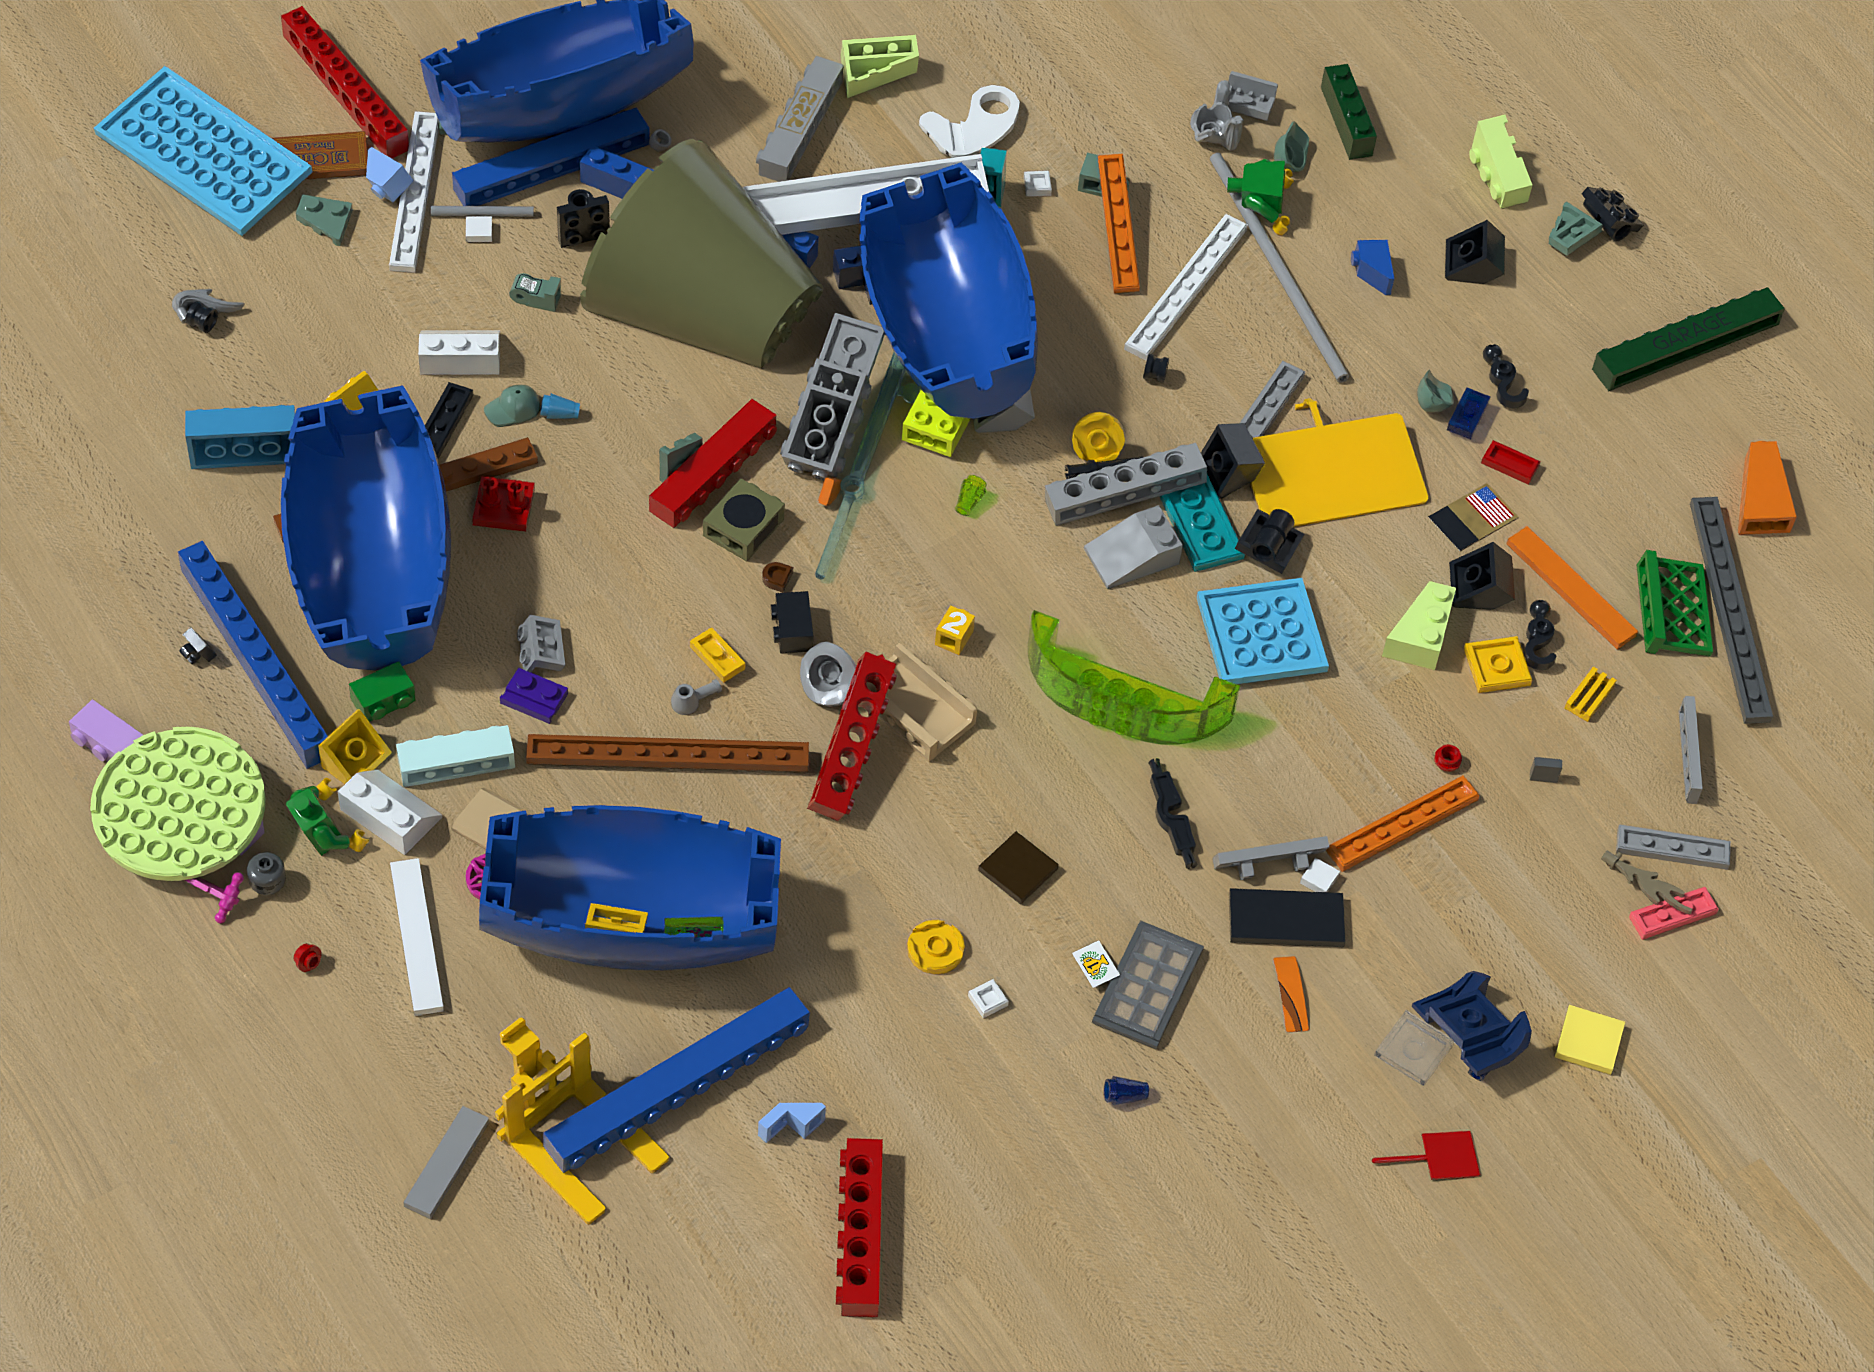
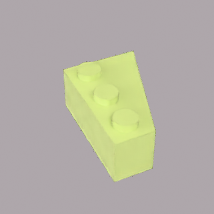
M916 35L842 40L841 63L844 65L843 76L847 98L916 73L919 60Z
M1506 115L1478 121L1472 148L1469 151L1471 162L1476 164L1480 171L1481 179L1487 183L1492 198L1498 202L1500 208L1528 202L1532 189V182L1522 157L1517 158L1512 145L1516 144L1514 136L1509 137L1505 128V123L1508 122Z
M1429 581L1386 638L1382 657L1435 670L1456 588Z

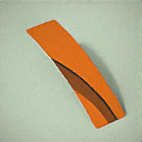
M1296 957L1273 958L1281 993L1286 1032L1308 1031L1305 998Z

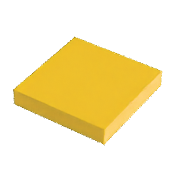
M1517 636L1465 643L1464 651L1478 693L1531 686L1532 678Z

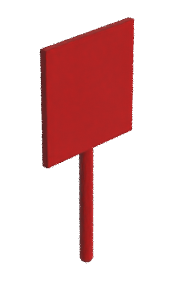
M1471 1131L1423 1133L1421 1136L1425 1150L1424 1155L1372 1158V1163L1374 1164L1427 1160L1431 1180L1480 1177Z

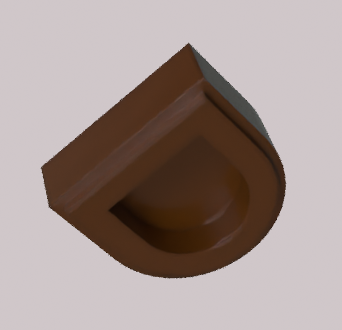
M780 562L767 564L762 571L764 585L783 593L793 574L794 567Z

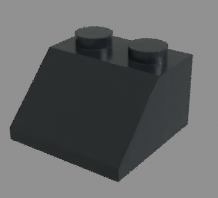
M1488 220L1446 239L1445 278L1448 281L1485 284L1505 275V235Z
M1245 423L1218 424L1201 451L1207 466V475L1219 499L1253 482L1265 464Z
M1491 542L1449 562L1451 587L1456 588L1452 602L1454 608L1494 610L1515 600L1512 556L1495 542Z

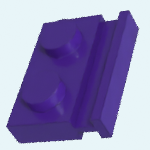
M518 668L508 683L506 691L503 695L501 694L500 704L550 724L553 715H556L566 699L568 688Z

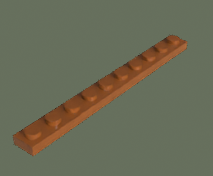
M527 437L449 461L439 466L447 492L481 481V476L492 478L537 464L538 457ZM281 514L274 515V524L283 542Z
M528 734L526 760L527 764L808 772L809 742Z

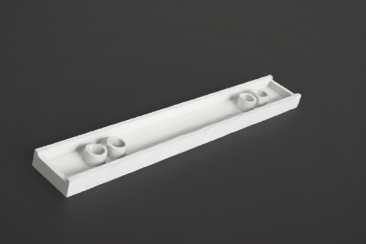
M981 154L743 187L781 235L860 224L862 195L903 181L909 195H918L923 190L920 179L921 175L961 162L980 180L981 186L986 192L989 191Z

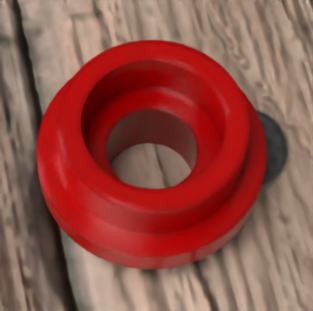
M1447 744L1437 749L1434 755V762L1437 767L1444 771H1454L1460 767L1462 755L1456 746Z
M306 943L301 945L295 951L293 957L296 967L302 972H309L315 969L320 963L322 952L314 944Z

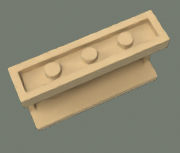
M898 643L895 646L894 655L888 659L896 663L894 673L897 674V678L893 688L887 690L885 698L889 699L888 705L883 715L879 714L878 719L925 760L930 762L976 724L977 708L970 699L960 695L950 682H945L940 678L930 665H925L920 661L911 649H906L902 644ZM866 683L870 691L877 692L874 684Z

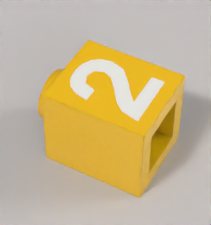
M950 605L936 628L935 645L960 655L974 632L975 616L964 609H958Z

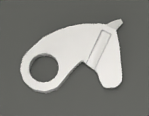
M990 85L980 88L972 95L969 115L965 122L960 121V124L951 123L948 119L935 112H927L920 117L919 126L942 154L951 158L975 155L981 152V148L994 146L1011 132L1018 118L1020 102L1016 94L1008 88ZM995 100L1003 102L1009 109L1002 114H990L985 112L981 105L986 101Z

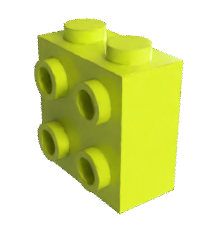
M920 390L903 423L902 440L951 457L970 418L948 415Z

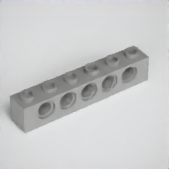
M1196 443L1180 445L1172 450L1156 452L1151 456L1131 459L1126 463L1107 466L1098 471L1079 474L1076 477L1063 481L1052 482L1049 485H1045V502L1055 526L1206 483L1207 466Z

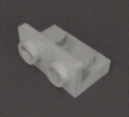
M529 615L517 631V639L520 641L521 648L520 663L523 665V670L532 672L535 667L561 671L565 667L560 620Z

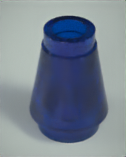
M1117 1076L1105 1080L1104 1099L1107 1103L1119 1105L1147 1100L1149 1097V1085L1147 1082Z

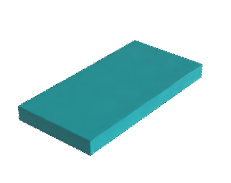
M1208 475L1206 483L1159 496L1194 572L1245 558V554L1235 549L1239 539Z

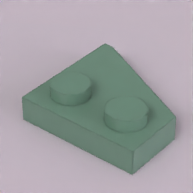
M302 194L296 211V220L305 226L311 227L319 235H327L333 240V244L341 246L353 211V205L350 202Z
M1565 202L1562 213L1558 216L1555 227L1549 235L1548 244L1568 256L1602 232V224L1570 203Z
M693 433L684 439L675 441V447L672 449L666 446L659 449L660 481L662 483L703 445L702 437Z

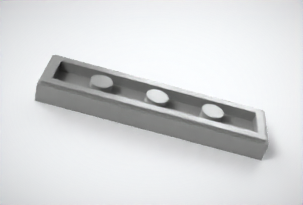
M1284 361L1281 362L1240 422L1245 423L1252 438L1265 436L1303 380L1305 371Z
M1685 696L1679 709L1685 798L1687 803L1697 804L1703 788L1695 696Z
M1619 825L1617 829L1616 853L1620 852L1625 855L1728 870L1731 841Z
M462 1106L404 1200L405 1208L429 1219L432 1218L489 1124L488 1117Z

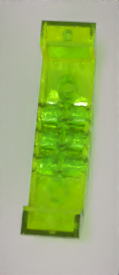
M1035 610L1033 611L1028 638V660L1031 672L1045 695L1068 713L1088 721L1094 726L1110 729L1119 735H1126L1137 740L1161 745H1179L1196 742L1214 735L1232 722L1240 691L1239 685L1214 676L1204 701L1197 700L1056 648L1060 619Z

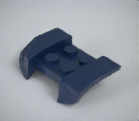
M1471 971L1450 987L1412 1003V1008L1427 1024L1435 1021L1462 1049L1460 1059L1479 1076L1505 1066L1528 1048L1532 1030L1525 1011L1520 1012L1510 1022L1485 997L1491 976Z

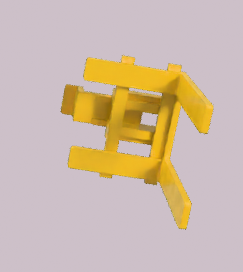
M520 1017L500 1033V1043L513 1055L514 1076L511 1077L512 1089L502 1096L503 1105L495 1111V1117L498 1121L504 1118V1127L497 1132V1139L500 1142L505 1140L586 1224H591L605 1213V1206L570 1170L563 1173L545 1150L543 1143L530 1131L532 1127L572 1096L576 1097L586 1108L607 1095L591 1078L592 1065L590 1062L591 1044L589 1036L584 1032L569 1045L570 1053L556 1063L555 1056L549 1050L542 1053L540 1039L526 1026V1020ZM571 1066V1075L557 1085V1076ZM542 1088L544 1092L535 1098V1093ZM638 1128L631 1137L618 1140L650 1173L656 1172L669 1161V1156L641 1128Z

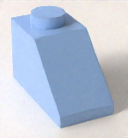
M372 147L368 150L366 178L373 186L371 191L380 199L385 197L394 202L413 182V179L402 164Z

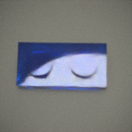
M1466 387L1448 423L1447 431L1471 440L1491 396Z

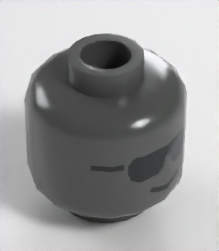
M265 852L255 855L249 861L247 866L248 881L255 892L261 895H272L284 887L286 873L284 863L279 856L274 853Z

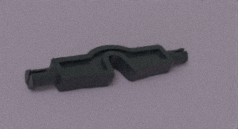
M1151 759L1148 764L1153 773L1150 784L1157 801L1155 809L1157 821L1169 834L1175 854L1182 855L1186 868H1195L1198 865L1193 854L1196 843L1191 832L1189 818L1187 815H1172L1169 813L1181 807L1182 799L1173 783L1170 772L1163 771L1160 759Z

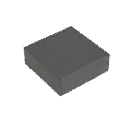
M1534 757L1530 770V780L1557 783L1562 771V760Z

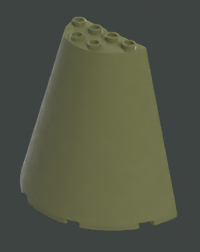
M694 139L685 140L659 157L662 163L658 167L656 166L654 171L649 168L645 170L610 216L614 224L611 229H607L608 233L606 235L601 232L584 271L581 284L587 288L580 294L582 307L588 312L762 369L765 363L769 364L774 359L777 353L776 349L781 342L785 343L791 336V325L795 321L800 323L805 318L808 312L807 308L812 301L816 302L821 297L823 285L713 150L701 140H698V142Z

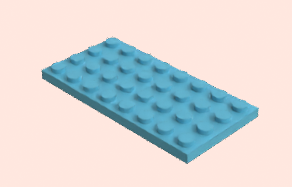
M166 66L160 69L94 127L97 136L241 236L313 172L310 164Z

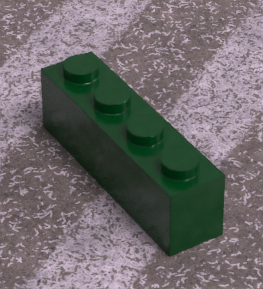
M1342 64L1325 67L1321 89L1349 160L1373 156L1377 135L1349 65Z

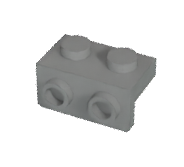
M1231 71L1228 80L1230 83V111L1267 121L1275 103L1278 84Z

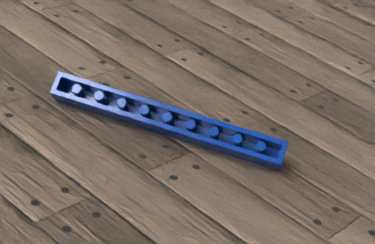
M591 145L580 161V182L623 199L628 190L648 167ZM807 231L783 234L784 239L810 269L818 257L819 236Z
M203 540L178 551L182 573L306 769L321 763L318 745L328 737Z
M788 987L543 1132V1147L563 1173L570 1169L581 1167L588 1158L595 1154L606 1152L613 1143L620 1139L631 1137L643 1125L653 1124L668 1110L678 1109L695 1094H703L720 1079H728L734 1074L735 1070L744 1065L749 1066L753 1064L760 1055L767 1051L778 1049L790 1037H798L803 1034L809 1026V1010L793 990Z

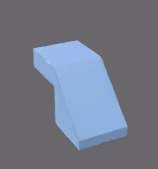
M779 1103L758 1122V1136L767 1143L788 1124L805 1139L825 1121L826 1106L822 1103Z

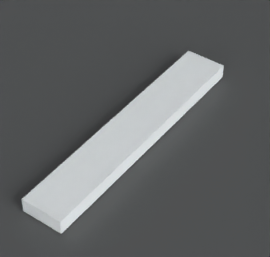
M419 858L391 862V873L414 1016L443 1012V1002Z

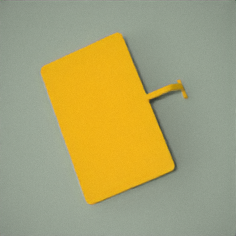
M1308 398L1304 399L1303 403L1295 404L1294 407L1295 410L1310 408L1316 427L1253 438L1265 462L1256 479L1251 482L1258 509L1267 514H1270L1275 509L1287 511L1294 519L1293 527L1425 504L1428 500V493L1403 417L1398 413L1323 426L1317 401Z

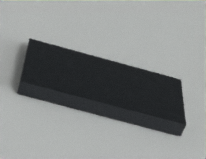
M1230 888L1231 943L1345 946L1343 893Z

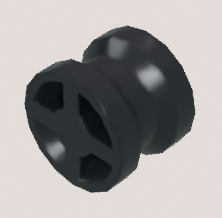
M200 301L194 302L186 314V324L191 327L197 326L204 333L210 332L218 319V311L212 307L206 308L205 304Z
M1149 353L1143 379L1149 380L1154 378L1158 382L1164 383L1169 358L1163 357L1160 359L1156 358L1154 354Z

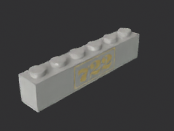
M816 56L812 64L806 66L804 78L802 81L797 82L794 96L787 100L785 112L783 115H779L774 132L768 134L764 150L760 149L758 152L756 164H759L760 176L778 182L790 179L843 82V64Z

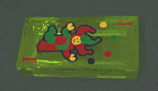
M723 917L665 918L663 933L669 935L694 933V938L711 937L712 931L722 930L723 932Z

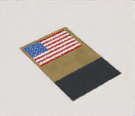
M1487 483L1428 516L1459 551L1518 518L1516 513Z

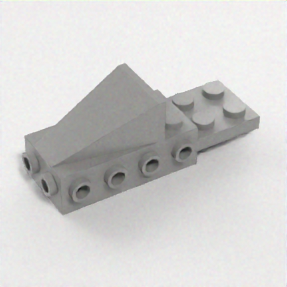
M835 313L820 357L816 359L814 367L809 369L807 375L808 384L805 391H802L800 394L798 412L791 419L788 440H784L780 454L785 465H788L787 468L797 473H802L803 470L811 472L813 477L823 481L826 477H837L838 473L843 472L846 458H843L846 448L850 449L852 447L855 437L853 433L864 418L863 409L861 408L864 399L868 400L872 390L869 378L885 335L881 326Z

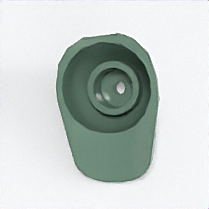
M1295 121L1291 123L1286 134L1281 136L1276 142L1274 161H1285V169L1299 172L1306 165L1309 137Z
M1428 370L1417 388L1418 402L1426 412H1441L1454 403L1452 389L1448 384L1436 379L1431 371Z
M522 384L513 385L503 390L501 396L488 403L484 407V413L493 425L503 427L534 418L538 415L541 405L539 397L533 388Z

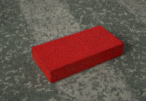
M1493 440L1484 454L1481 464L1529 485L1541 461Z

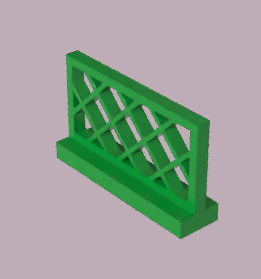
M1646 550L1636 565L1645 653L1656 654L1659 649L1711 656L1713 645L1703 564L1657 557L1656 551ZM1659 567L1667 568L1673 575L1667 578L1659 571ZM1683 572H1696V580L1692 582ZM1676 577L1686 586L1683 591L1671 582ZM1666 587L1675 597L1669 600L1662 593L1661 589ZM1690 590L1699 598V602L1696 604L1685 595ZM1678 599L1689 608L1685 613L1673 604ZM1667 608L1677 617L1674 622H1671L1664 615V610ZM1692 612L1701 619L1699 626L1687 617ZM1682 621L1691 630L1688 635H1685L1676 626L1679 622ZM1670 630L1680 641H1667L1666 633ZM1696 634L1704 642V646L1696 645L1690 638Z

